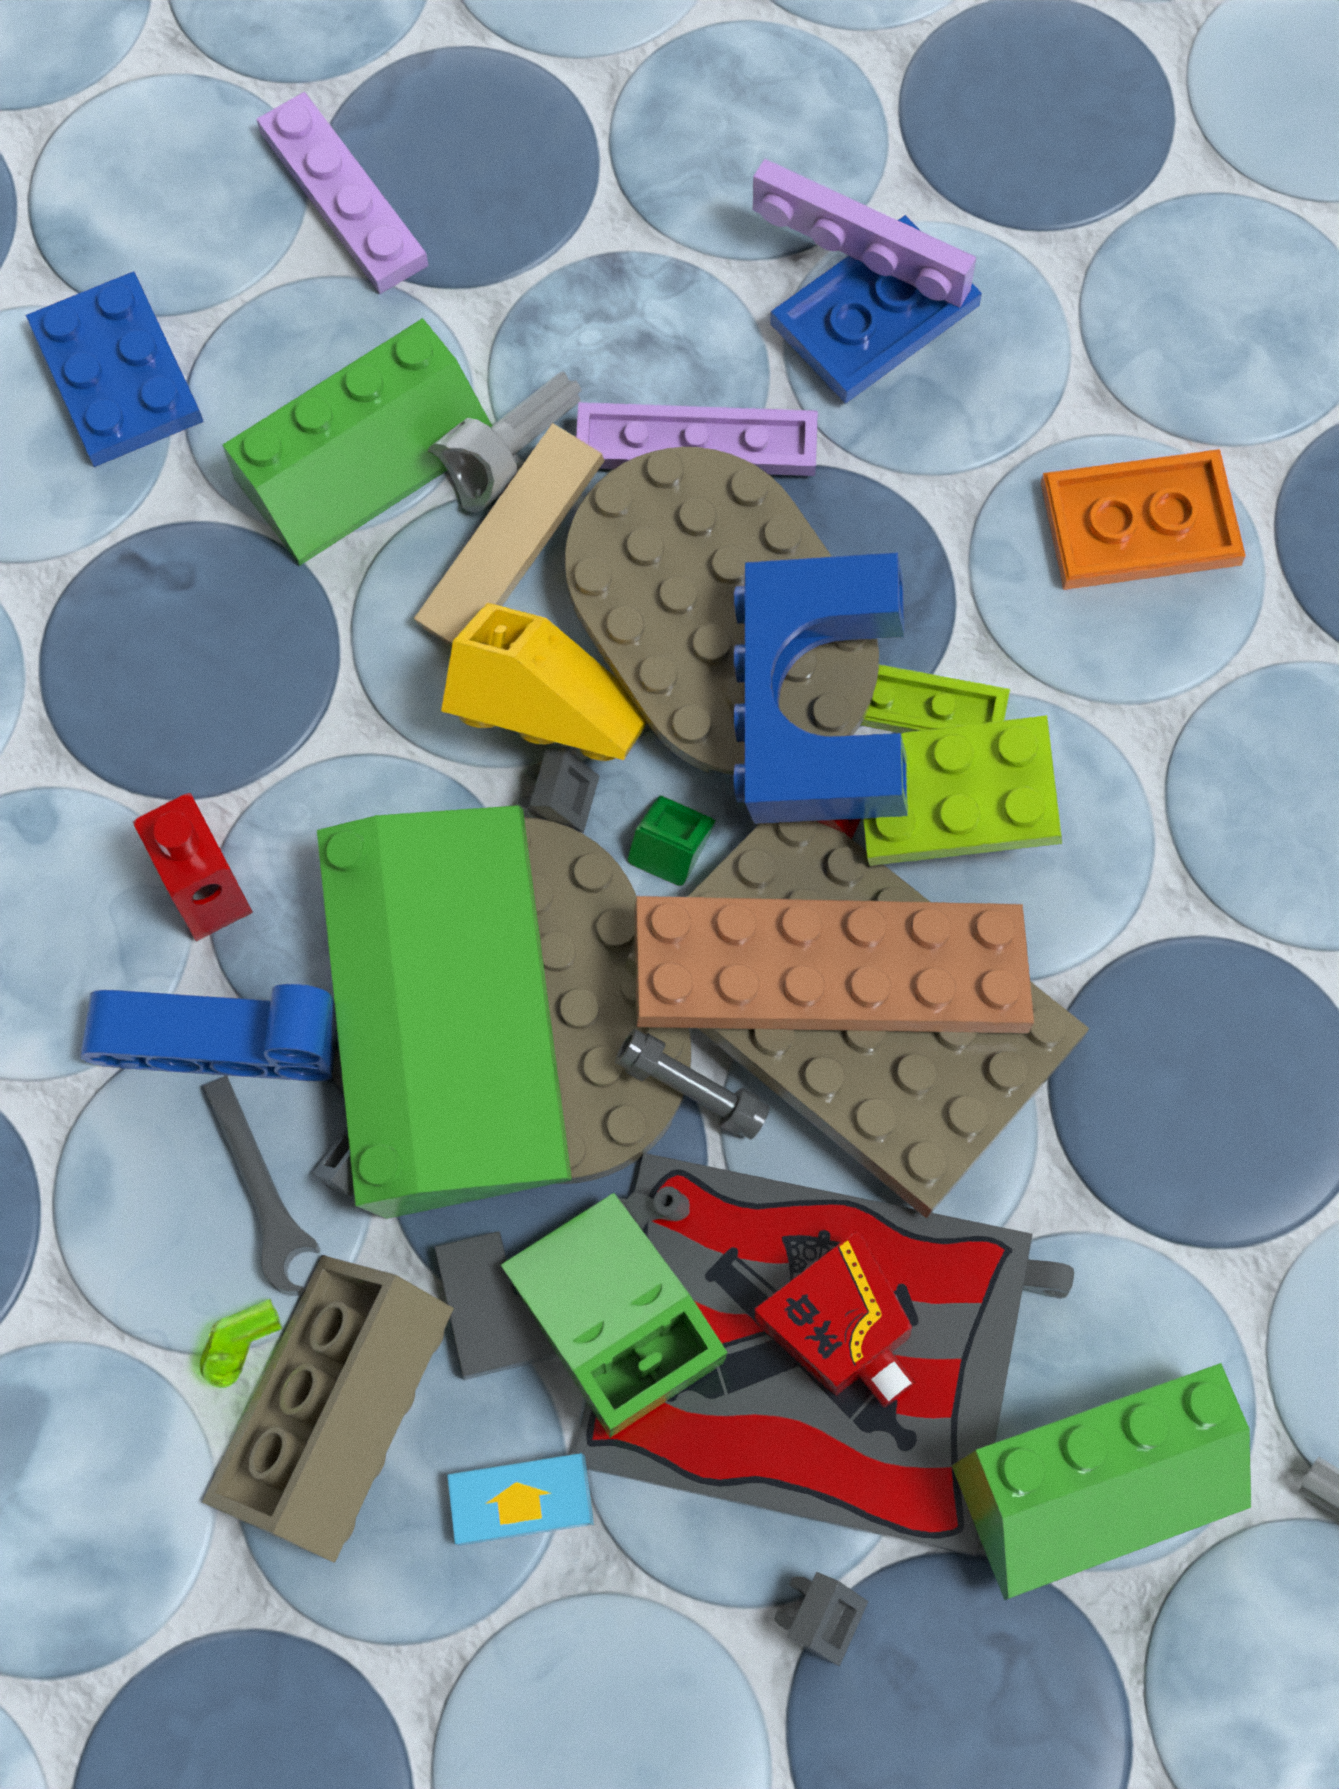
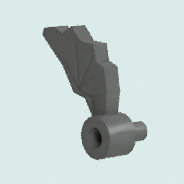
M673 1187L661 1188L656 1193L654 1199L638 1193H632L628 1199L618 1198L641 1230L648 1221L656 1219L679 1221L686 1218L690 1213L688 1198Z

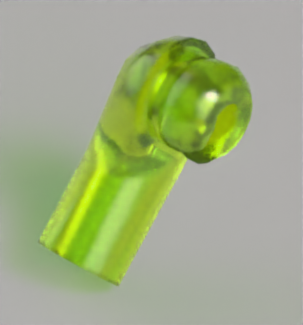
M271 1298L219 1319L213 1324L203 1348L199 1364L200 1372L208 1384L216 1388H226L236 1383L242 1373L252 1342L283 1329L280 1317Z

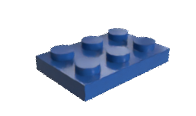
M906 215L898 219V221L921 231ZM848 255L773 309L770 313V325L846 404L979 307L982 293L972 283L970 292L959 308L945 300L937 301L923 295L917 287L896 277L879 275L870 270L864 262Z
M135 271L26 315L94 467L204 422L198 405Z

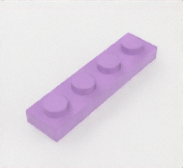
M305 92L256 119L261 135L379 294L429 266L424 249Z
M767 159L763 160L754 174L752 210L759 213L769 223L778 227L787 226L812 238L816 244L826 250L840 251L862 261L870 270L879 275H891L911 284L930 299L937 301L945 300L959 308L963 304L971 290L976 263L975 256Z
M578 402L576 438L602 453L604 463L600 467L602 469H615L637 456L656 450L674 447H702L733 454L756 465L767 474L815 476L818 411Z

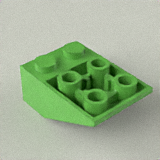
M615 1193L501 1264L505 1274L609 1438L704 1377L725 1361L728 1352L698 1306Z

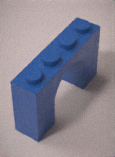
M898 552L745 562V586H736L734 591L737 624H745V644L735 645L734 649L736 680L738 683L745 682V703L735 704L734 708L737 742H745V764H735L734 790L737 803L745 802L754 824L908 816L907 755L901 733L820 736L795 726L782 714L779 707L780 691L788 671L800 657L815 647L834 641L904 637V589Z

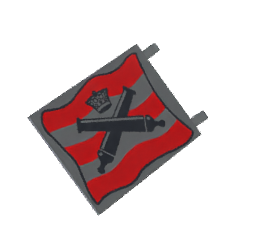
M643 1153L634 1193L647 1195L654 1199L656 1193L661 1188L673 1187L688 1198L690 1213L686 1218L679 1221L664 1219L648 1221L642 1231L688 1291L728 1353L722 1365L611 1438H609L586 1401L574 1454L582 1453L585 1455L587 1470L974 1556L978 1532L952 1465L973 1451L995 1443L1023 1288L1053 1298H1066L1073 1286L1074 1269L1070 1265L1063 1263L1029 1260L1032 1233L931 1213L926 1219L916 1209ZM857 1230L867 1243L912 1326L910 1338L892 1353L914 1379L915 1384L885 1408L861 1378L837 1395L830 1392L759 1326L755 1318L756 1307Z

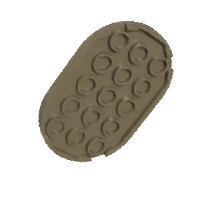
M674 447L652 451L621 464L609 472L591 489L580 504L568 532L565 549V569L570 601L576 616L656 737L675 755L700 770L709 773V769L724 774L734 775L735 764H745V742H737L734 728L735 704L745 703V682H737L734 667L735 645L745 644V624H737L734 606L735 587L745 586V562L832 556L783 487L762 469L745 459L723 451L702 447ZM877 638L834 641L817 646L805 653L790 668L783 681L779 698V707L782 714L795 726L812 734L820 736H853L868 712L876 687L879 669Z
M524 817L572 1176L571 1181L557 1184H577L609 1176L640 1159L643 1153L651 1150L665 1135L682 1103L684 1094L652 1076L647 1077L644 1081H640L624 1071L625 1068L615 1063L616 1055L628 1034L633 1029H636L645 1035L647 1033L666 1043L663 1053L691 1068V1037L689 1028L637 1027L636 977L625 968L627 957L635 950L634 906L636 893L620 865L605 849L583 833L553 821Z

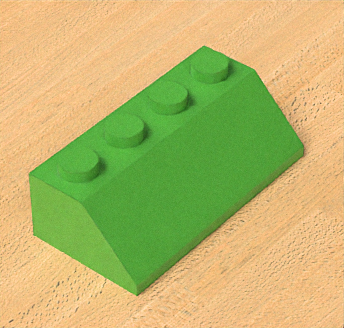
M421 318L222 444L234 480L301 566L446 472L448 469L438 457L428 452V448L466 418L477 419L489 427H492V424L457 359L427 322Z
M1222 1363L982 1447L952 1465L1004 1600L1251 1508L1250 1428Z

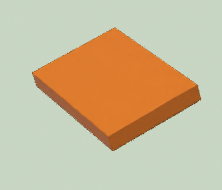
M1220 449L1047 472L1042 475L1041 488L1063 590L1242 566L1246 554Z

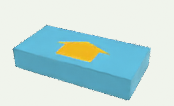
M582 1453L447 1475L456 1545H469L594 1525L586 1458Z

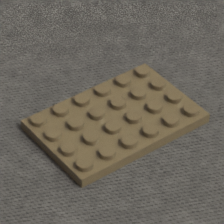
M817 821L760 823L688 896L707 898L930 902L884 864L870 866L867 859V851L845 833ZM634 950L627 957L625 968L636 977ZM1030 981L1034 1024L1029 1033L698 1029L927 1219L1084 1039L1090 1028Z

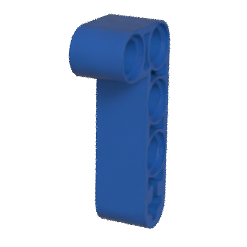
M282 984L272 987L271 1001L122 990H97L91 992L89 997L81 1059L94 1065L122 1069L296 1081H326L332 1078L337 1040L335 1003L329 992L321 988L301 984Z

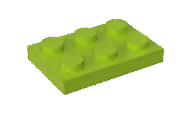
M1047 715L901 733L907 755L908 816L864 818L867 859L870 866L1062 844Z

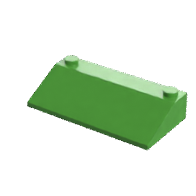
M516 805L375 815L318 829L317 839L355 1205L389 1219L571 1181L572 1176L523 809Z

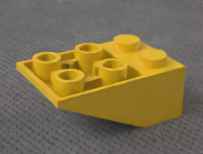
M487 602L453 640L441 711L459 716V719L466 725L476 728L497 726L519 732V735L524 740L535 744L546 745L557 742L579 748L583 755L591 759L610 761L615 758L625 760L647 724L618 679L545 617Z

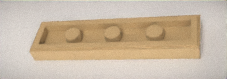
M552 423L414 617L416 623L452 647L453 640L487 602L503 606L604 463L602 453Z

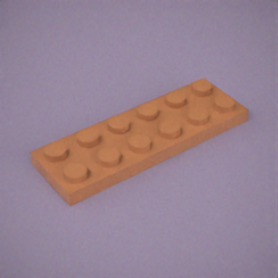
M636 896L634 918L637 1027L1029 1033L1034 1024L1023 904Z

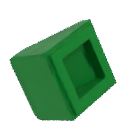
M660 795L635 830L628 862L632 866L670 883L682 886L689 878L715 826L716 820Z

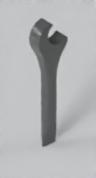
M226 1075L203 1087L259 1217L263 1239L261 1265L265 1277L278 1291L289 1296H303L305 1289L302 1286L293 1284L288 1278L289 1264L300 1253L313 1252L319 1254V1244L297 1225L284 1206L229 1078Z

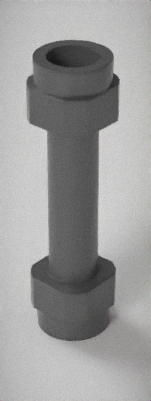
M633 1029L628 1034L615 1058V1063L625 1068L624 1071L640 1081H644L647 1077L652 1076L722 1116L719 1126L736 1136L740 1134L751 1140L757 1135L769 1113V1105L760 1101L759 1096L743 1087L733 1093L663 1053L666 1043L649 1033L645 1035Z

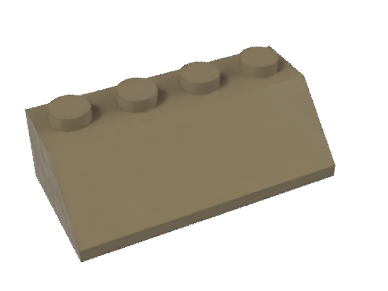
M322 1255L202 1503L335 1563L344 1543L347 1542L353 1533L360 1508L374 1479L380 1474L384 1466L389 1446L404 1415L410 1410L414 1402L415 1391L433 1353L438 1349L443 1340L444 1329L454 1308L395 1274Z

